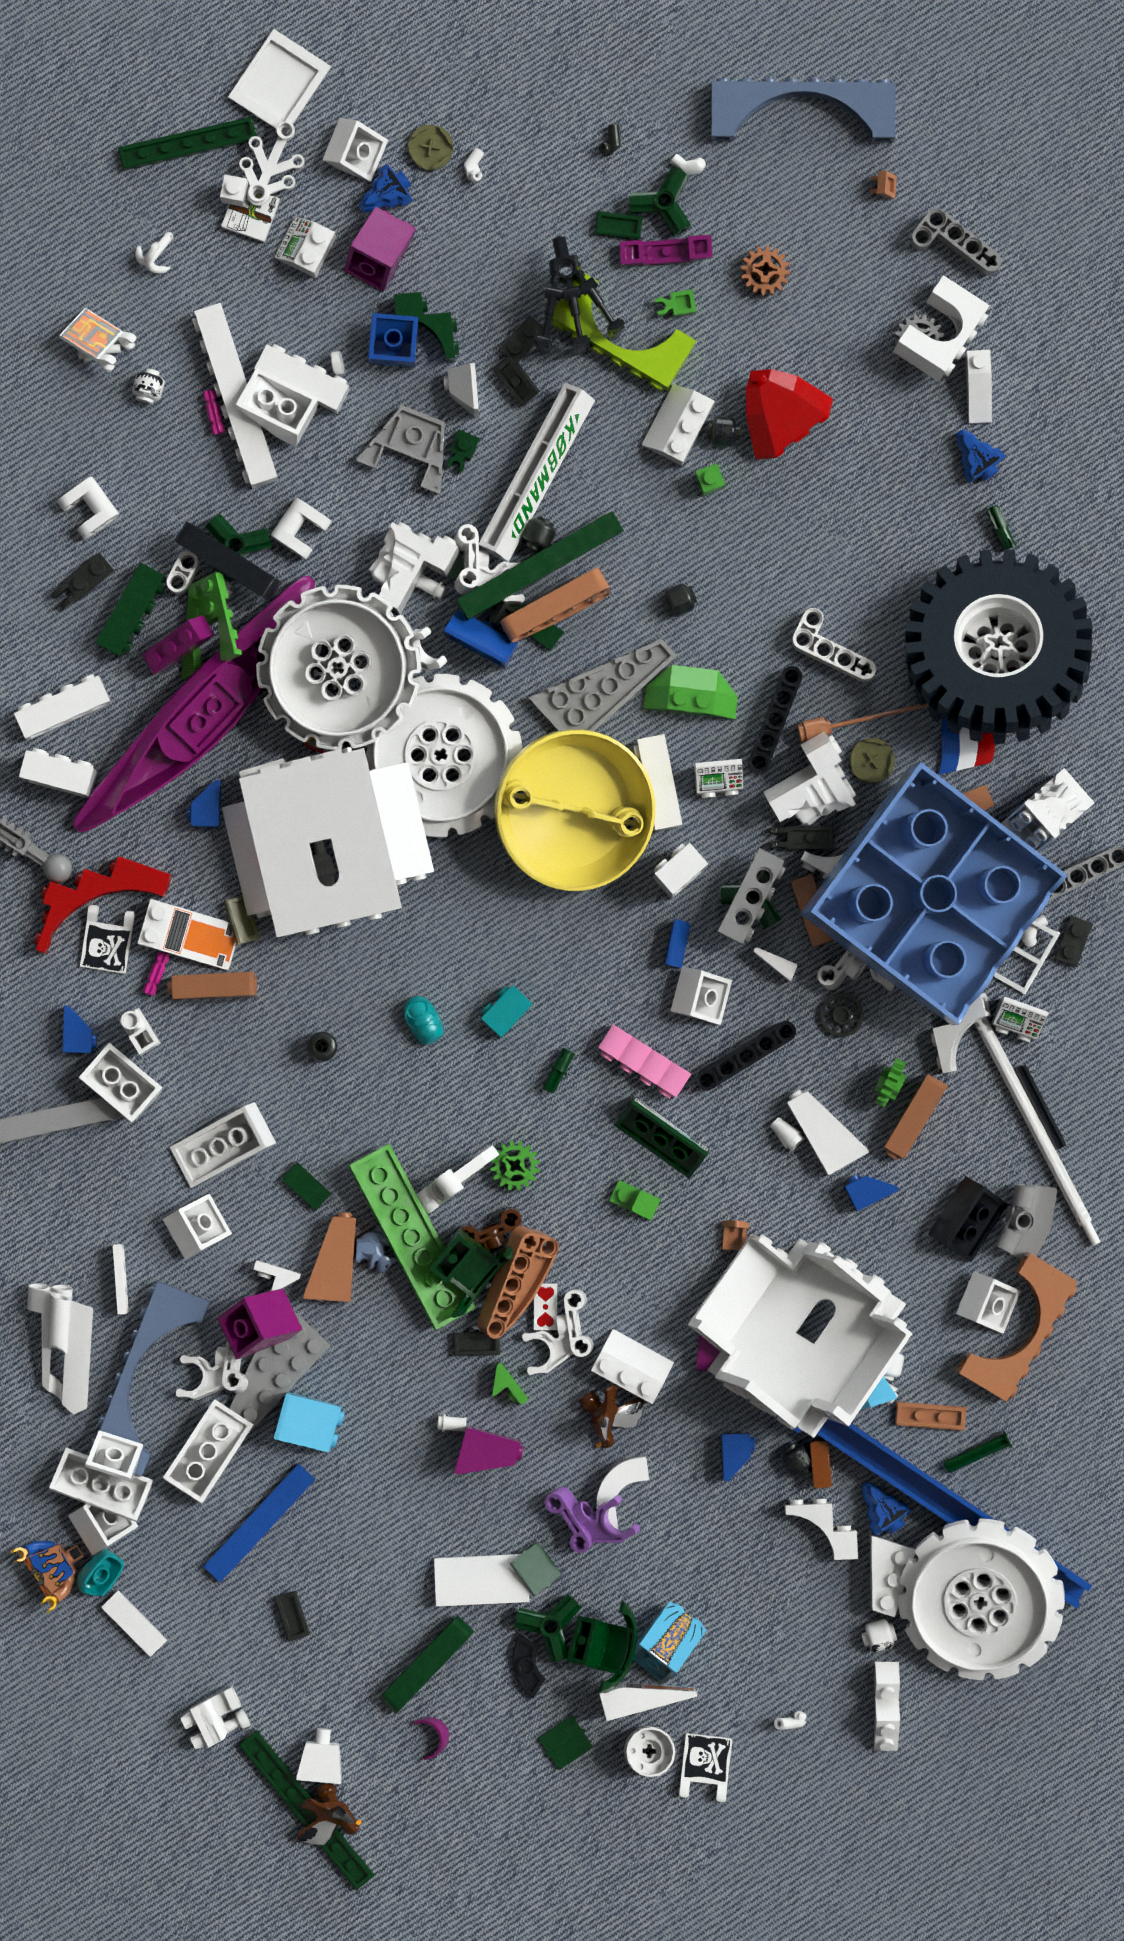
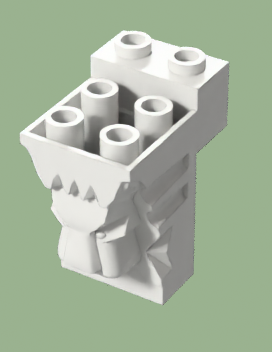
M393 522L391 523L384 539L385 545L380 550L378 559L369 568L373 579L382 586L379 595L393 604L391 611L401 615L415 589L418 578L424 573L426 567L447 578L449 571L460 554L455 540L444 535L443 538L437 536L433 543L431 538L422 533H419L418 536L412 533L411 528L402 522H399L398 525Z
M825 731L801 744L811 765L764 791L769 804L780 822L795 815L802 824L810 826L820 816L828 815L835 809L838 812L856 805L853 800L856 794L847 779H841L845 777L838 764L842 761L838 755L842 751L833 735L828 737Z
M1064 768L1001 824L1039 852L1090 808L1094 801Z

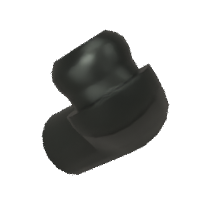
M618 124L608 125L609 138L598 146L599 153L605 157L611 156L621 145Z

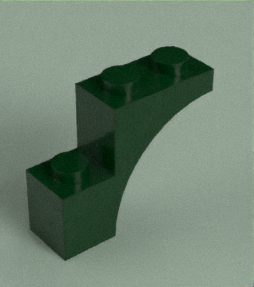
M421 292L394 294L396 315L418 317V325L430 331L441 344L446 357V363L456 362L455 355H459L458 341L453 340V333L457 332L456 318H451V312L423 314V312H428L427 298H422Z

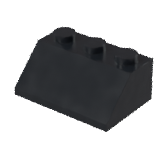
M965 1176L928 1235L967 1261L972 1262L1008 1204L983 1185Z

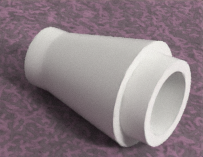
M780 1117L770 1126L785 1149L789 1148L793 1151L804 1140L801 1131L783 1121Z

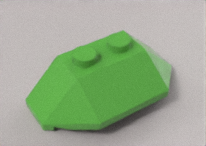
M671 665L646 686L644 709L735 720L738 696L718 670Z

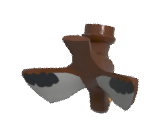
M613 1385L606 1389L603 1403H601L599 1395H596L594 1391H591L579 1401L584 1411L587 1410L592 1416L591 1427L600 1438V1442L595 1445L597 1448H610L613 1446L615 1440L611 1432L612 1427L630 1428L636 1426L643 1409V1399L638 1398L618 1407L615 1403L617 1386Z
M326 1783L316 1788L317 1798L322 1803L308 1798L300 1805L301 1808L312 1811L317 1816L316 1821L297 1834V1839L306 1843L324 1845L332 1836L337 1825H341L347 1834L353 1835L359 1830L362 1823L361 1820L356 1821L346 1803L337 1799V1788L333 1783Z

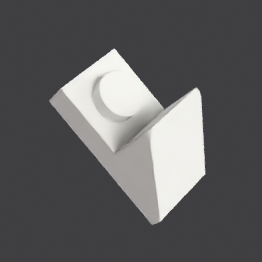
M256 1260L254 1270L258 1271V1276L271 1279L272 1275L276 1276L271 1291L286 1287L300 1279L302 1275Z

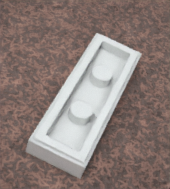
M115 1244L113 1245L117 1313L127 1314L129 1308L124 1245Z
M119 1590L101 1607L150 1657L167 1641Z

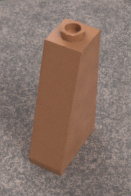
M255 972L174 975L172 976V981H168V995H172L174 1000L257 997V974Z
M929 1074L923 1076L883 1146L887 1150L886 1155L895 1160H898L899 1157L905 1159L948 1085Z
M338 1212V1217H332L306 1287L304 1299L351 1302L357 1218H352V1213Z

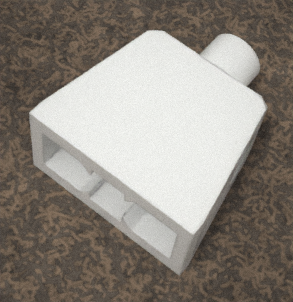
M317 1728L316 1741H306L296 1780L341 1784L339 1743H330L331 1729Z

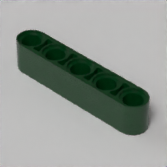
M457 1615L381 1694L379 1699L391 1711L397 1714L475 1631Z

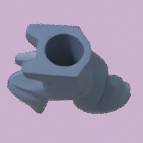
M376 1225V1231L367 1232L356 1239L354 1263H359L361 1259H365L369 1262V1269H372L376 1263L377 1270L384 1273L393 1263L398 1261L395 1257L384 1255L385 1246L390 1245L379 1225Z

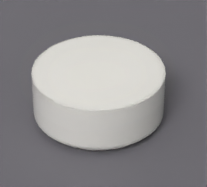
M332 352L330 356L334 374H344L341 352Z

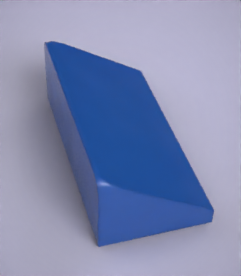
M679 919L673 920L664 962L666 966L682 967L690 930L688 922Z

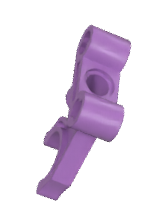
M558 1487L545 1499L546 1508L551 1513H561L574 1535L571 1536L570 1545L577 1553L586 1552L595 1543H622L628 1537L640 1531V1527L637 1524H634L625 1531L618 1530L610 1524L608 1512L611 1507H615L622 1502L619 1495L602 1503L596 1511V1516H594L593 1510L587 1502L582 1501L578 1503L572 1492L566 1487Z

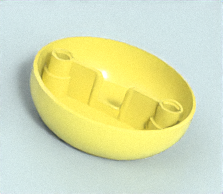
M568 729L556 731L532 741L511 760L500 779L496 791L494 816L500 841L508 856L522 872L549 887L567 891H583L594 889L616 880L637 862L644 852L653 831L655 798L652 784L645 768L628 748L615 739L595 731ZM514 798L523 800L521 802H515ZM624 824L631 825L633 827L627 829Z

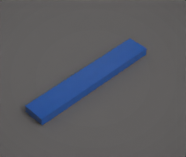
M298 1464L203 1567L221 1582L316 1479L304 1467Z

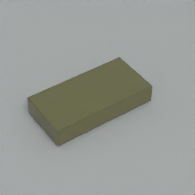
M243 896L225 900L224 905L236 944L241 945L259 940L260 936L254 916H247Z

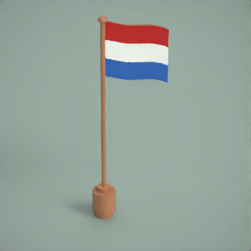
M926 703L922 706L920 704L834 724H830L829 720L825 721L824 717L802 721V724L797 725L798 737L801 743L810 740L824 731L829 737V734H832L833 728L929 707V704ZM943 717L941 722L942 757L938 775L992 763L996 745L994 744L993 733L983 732L981 742L970 740L969 729L962 727L958 735L950 732L947 719Z

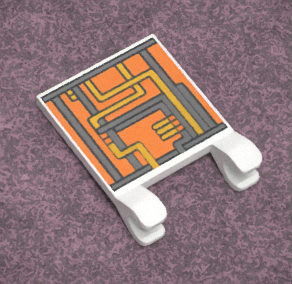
M86 308L59 336L63 341L97 361L107 372H111L115 366L113 364L116 362L114 356L105 354L118 340L125 349L131 350L136 341L134 334L121 331Z

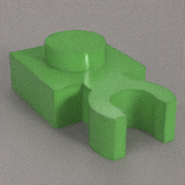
M693 289L670 293L671 300L663 297L655 299V304L662 303L665 306L664 310L657 311V316H665L669 311H673L674 317L695 314L697 312Z

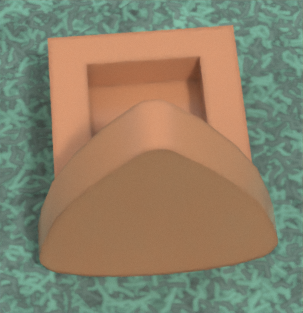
M738 1220L722 1221L721 1226H724L722 1249L739 1251L746 1242L747 1228H750V1223Z

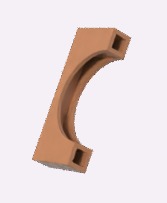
M1025 1252L1014 1272L1026 1281L1035 1298L1036 1320L1030 1336L1018 1349L1001 1357L985 1358L966 1352L955 1371L1006 1402L1009 1398L1012 1399L1018 1390L1017 1383L1020 1378L1024 1379L1028 1374L1030 1361L1032 1358L1036 1359L1039 1355L1043 1339H1047L1051 1335L1054 1328L1052 1327L1053 1322L1056 1318L1059 1319L1065 1311L1064 1304L1068 1298L1071 1299L1077 1290L1075 1285L1078 1281L1029 1252Z

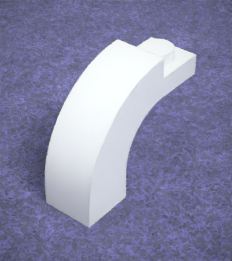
M646 1456L626 1459L609 1470L598 1489L597 1509L602 1503L618 1495L624 1486L633 1482L649 1480ZM611 1507L608 1512V1519L610 1524L618 1529L616 1508Z

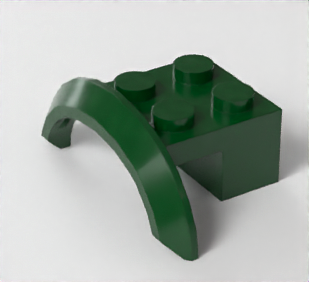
M459 1228L430 1262L429 1270L445 1283L451 1281L465 1292V1295L452 1313L453 1318L464 1315L489 1280L506 1262L512 1259L511 1246H507L497 1256H494Z
M624 1601L621 1602L619 1613L623 1615L627 1627L608 1624L583 1616H578L567 1662L613 1673L614 1675L610 1679L601 1681L599 1693H608L620 1684L626 1676L635 1654L637 1624L631 1607Z

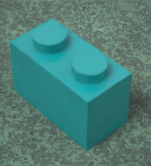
M514 985L510 988L505 986L497 994L500 999L494 1005L490 1002L481 1011L484 1015L481 1020L500 1038L533 1005Z

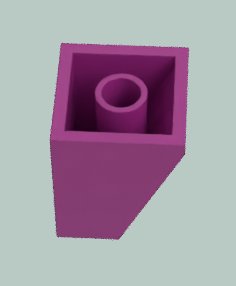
M375 207L351 244L343 271L384 292L411 244L416 228L408 222L392 216L389 212Z
M283 1288L244 1297L217 1318L236 1360L285 1342L303 1330Z
M467 1425L454 1473L463 1474L513 1466L516 1460L521 1461L524 1446H520L521 1440Z

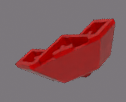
M774 369L750 371L746 386V418L756 460L778 458L785 452L783 450L793 441L795 443L799 442L808 435L811 427L818 422L821 424L825 422L830 416L833 404L832 397L793 374Z

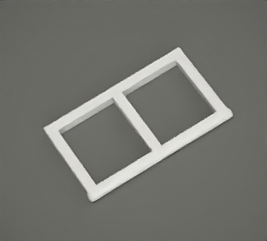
M1036 920L1032 924L1053 935L1040 959L1018 947H1015L1013 950L1037 963L1026 985L1022 987L997 972L994 974L995 978L1019 990L1022 994H1026L1060 935L1058 931H1054Z

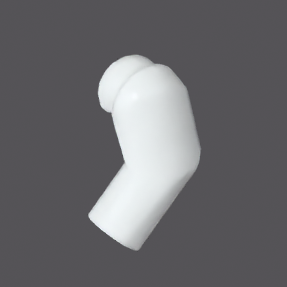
M676 154L670 161L673 166L688 175L699 174L706 166L704 159L700 157L685 161Z
M1043 914L1035 919L1045 926L1048 925ZM1033 924L1023 932L1021 937L1027 947H1033L1037 943L1036 935L1037 930L1040 928Z
M796 1711L794 1718L775 1719L774 1726L778 1730L800 1728L806 1724L805 1719L807 1715L802 1711Z

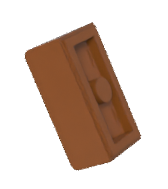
M813 1441L810 1443L814 1488H829L832 1486L828 1441Z

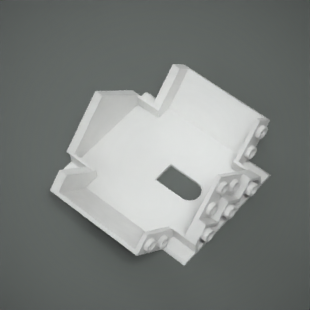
M351 747L285 762L280 765L276 764L258 769V774L239 778L244 801L222 807L247 916L256 914L257 918L272 915L277 937L305 931L306 935L320 932L319 927L336 924L337 928L351 925L350 920L368 916V920L382 918L381 913L402 908L397 885L407 883L406 878L412 877L413 881L426 878V873L434 872L408 762L369 771L364 748L352 751ZM331 838L339 871V879L335 885L325 886L318 880L309 843Z
M751 1234L688 1323L689 1327L721 1351L707 1371L714 1374L715 1379L724 1382L723 1386L736 1395H740L747 1400L751 1399L750 1403L774 1417L778 1416L776 1420L790 1429L797 1427L813 1438L827 1419L849 1426L912 1335L906 1329L907 1324L897 1318L906 1304L891 1294L890 1290L884 1286L885 1282L880 1277L874 1274L872 1277L862 1274L856 1269L858 1265L848 1258L844 1260L837 1255H832L830 1253L831 1248L822 1242L817 1244L809 1241L807 1243L802 1239H798L789 1254H787L780 1248L775 1249L771 1246L772 1241L761 1234L759 1237ZM819 1301H832L836 1307V1312L815 1344L796 1333Z

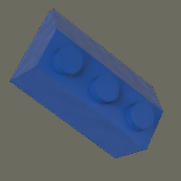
M457 610L445 627L444 636L506 669L518 647V642L511 643L505 631L502 634L495 630L496 626L489 621L484 620L482 623L474 619L475 617L467 621L463 613Z

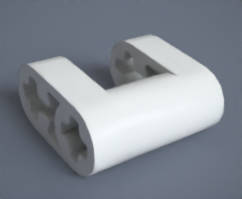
M93 477L87 478L57 501L65 512L84 500L94 513L92 518L84 522L77 529L83 539L91 537L119 516L118 511Z
M296 497L270 536L306 560L312 549L294 536L305 520H308L323 531L327 530L332 521Z

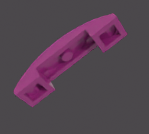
M709 234L658 241H621V265H666L713 258L712 237Z

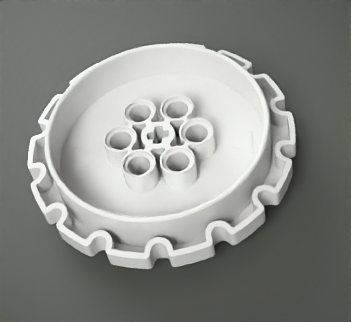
M336 585L333 593H329L326 586L303 592L300 604H296L291 600L280 608L273 616L277 623L276 628H266L261 638L258 651L265 655V660L256 664L259 687L267 688L269 691L268 695L263 699L274 719L285 718L287 720L285 730L303 742L308 741L310 737H314L317 747L331 750L342 749L345 741L349 742L352 748L371 744L377 741L376 732L378 730L388 734L396 728L405 717L401 712V708L403 706L411 707L415 701L420 684L413 680L414 673H420L422 670L420 649L409 644L410 639L415 634L403 615L392 616L393 604L376 593H370L365 598L362 596V588L351 585ZM343 638L348 639L351 643L349 651H343L339 646ZM320 644L328 647L329 652L326 657H321L317 653V647ZM359 655H363L367 659L365 668H359L356 665V658ZM335 662L337 664L341 662L344 664L342 667L344 669L343 673L341 671L335 672ZM315 666L322 670V677L320 679H314L311 676V669ZM352 678H358L361 682V687L357 691L351 689L349 685ZM330 683L338 686L339 691L336 696H331L327 692V687Z
M435 674L434 680L430 683L426 682L423 676L414 678L413 680L418 682L420 686L413 705L401 708V712L405 716L404 719L388 734L378 730L376 732L377 741L365 746L367 747L365 754L369 771L408 762L426 837L446 838L450 829H455L458 835L473 832L482 827L481 818L483 816H487L491 820L495 818V797L500 779L511 760L522 750L519 731H511L509 729V726L514 723L511 712L501 700L495 703L491 702L492 692L482 684L469 680L468 684L461 685L460 677L451 674ZM427 730H432L436 733V738L431 742L423 739V734ZM450 730H455L459 733V738L454 742L448 741L446 738V734ZM415 750H421L424 753L422 761L416 762L412 760L411 755ZM442 750L445 751L446 760L441 759L437 761L435 753H441ZM461 750L470 752L471 757L468 761L462 762L458 759L457 756ZM427 770H433L436 773V778L431 782L423 779V774ZM456 770L459 773L458 780L454 782L448 781L446 779L447 772Z
M979 1519L978 1524L972 1526L968 1520H960L945 1525L942 1536L932 1532L917 1545L915 1554L918 1558H908L900 1579V1584L905 1586L906 1589L898 1595V1607L900 1617L910 1621L905 1628L908 1637L918 1650L926 1648L929 1651L927 1659L946 1672L955 1667L959 1671L958 1675L963 1678L984 1680L985 1674L991 1673L995 1679H1001L1018 1674L1019 1664L1021 1663L1031 1667L1046 1654L1048 1646L1045 1644V1641H1055L1063 1620V1615L1059 1614L1057 1610L1063 1609L1065 1605L1064 1586L1061 1580L1053 1578L1057 1575L1058 1571L1053 1558L1046 1549L1036 1550L1034 1548L1036 1539L1018 1527H1014L1012 1531H1006L1002 1521ZM986 1574L990 1579L983 1581L978 1576ZM964 1582L968 1585V1588L961 1589L957 1586V1583ZM999 1588H1005L1006 1590H1008L1009 1593L1007 1595H1001L998 1593L997 1590ZM979 1597H983L984 1602H979ZM962 1604L966 1609L958 1611L954 1605ZM997 1610H1001L1006 1615L1004 1617H998L994 1612ZM980 1618L984 1621V1624L977 1625L973 1622V1619Z

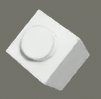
M224 174L220 194L221 202L245 207L247 189L249 187L248 180Z

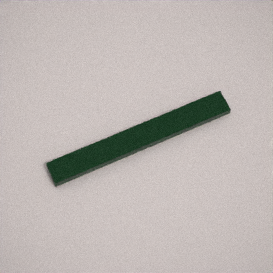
M613 511L456 599L455 602L468 621L621 534L624 529Z
M255 1730L239 1744L240 1748L306 1828L316 1821L317 1816L312 1811L301 1808L300 1805L306 1799L312 1798V1796L299 1780H296L295 1775L261 1733ZM335 1827L329 1840L320 1846L357 1891L375 1874L338 1828Z

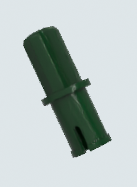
M995 505L988 508L986 512L994 528L992 532L996 533L1002 550L1017 546L1008 528L1010 524L1006 523L1000 507Z
M565 1048L561 1049L554 1066H550L552 1070L543 1085L545 1091L555 1093L563 1076L567 1075L566 1070L575 1053Z

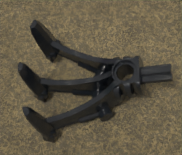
M557 236L553 238L552 242L556 258L549 261V266L551 267L549 272L550 276H552L549 280L553 287L546 286L544 298H548L544 314L546 317L542 335H537L534 338L535 347L541 354H549L551 352L553 341L551 337H548L550 323L554 316L556 301L564 299L569 302L571 316L574 318L577 337H573L572 341L573 350L576 354H584L588 351L591 340L590 337L582 334L577 298H581V295H588L609 324L607 325V332L611 341L621 336L623 328H625V322L623 319H613L603 304L604 300L596 290L598 284L593 277L588 280L584 278L585 273L581 270L582 267L581 263L578 262V256L569 255L566 237ZM563 267H569L572 270L569 275H563L559 271ZM575 280L579 286L572 287V282ZM560 283L566 284L567 289H559Z

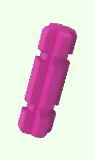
M207 390L203 392L204 402H207L205 406L209 423H212L210 426L213 435H220L225 432L224 424L221 423L222 415L219 403L216 402V391Z
M163 951L157 953L156 963H153L147 978L148 983H145L143 988L144 993L151 996L155 995L156 985L160 983L166 968L164 967L165 963L167 964L170 958L169 954Z

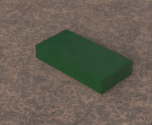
M598 211L595 235L640 240L643 216Z
M298 1162L282 1178L315 1211L332 1194Z

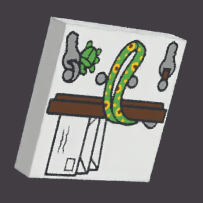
M260 191L254 193L256 198H260L263 195ZM270 195L268 201L260 206L251 204L247 197L245 207L229 204L221 227L265 243L280 203V198Z

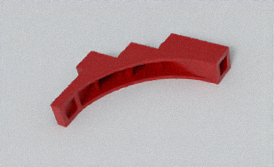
M118 856L117 861L113 860L110 865L109 873L112 874L111 877L84 869L83 873L79 872L75 881V886H78L77 890L50 881L49 886H44L41 898L44 899L43 904L51 908L50 911L46 910L43 915L42 923L45 925L42 933L38 932L34 941V945L37 946L36 950L47 954L53 935L61 923L75 910L89 901L104 895L124 891L146 892L165 897L172 875Z

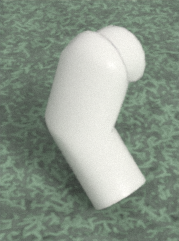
M476 147L464 163L466 177L471 182L480 181L482 178V172H480L478 163L484 156V153Z

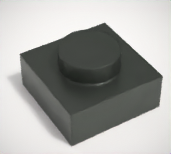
M501 601L497 604L488 621L503 630L500 621L517 610Z

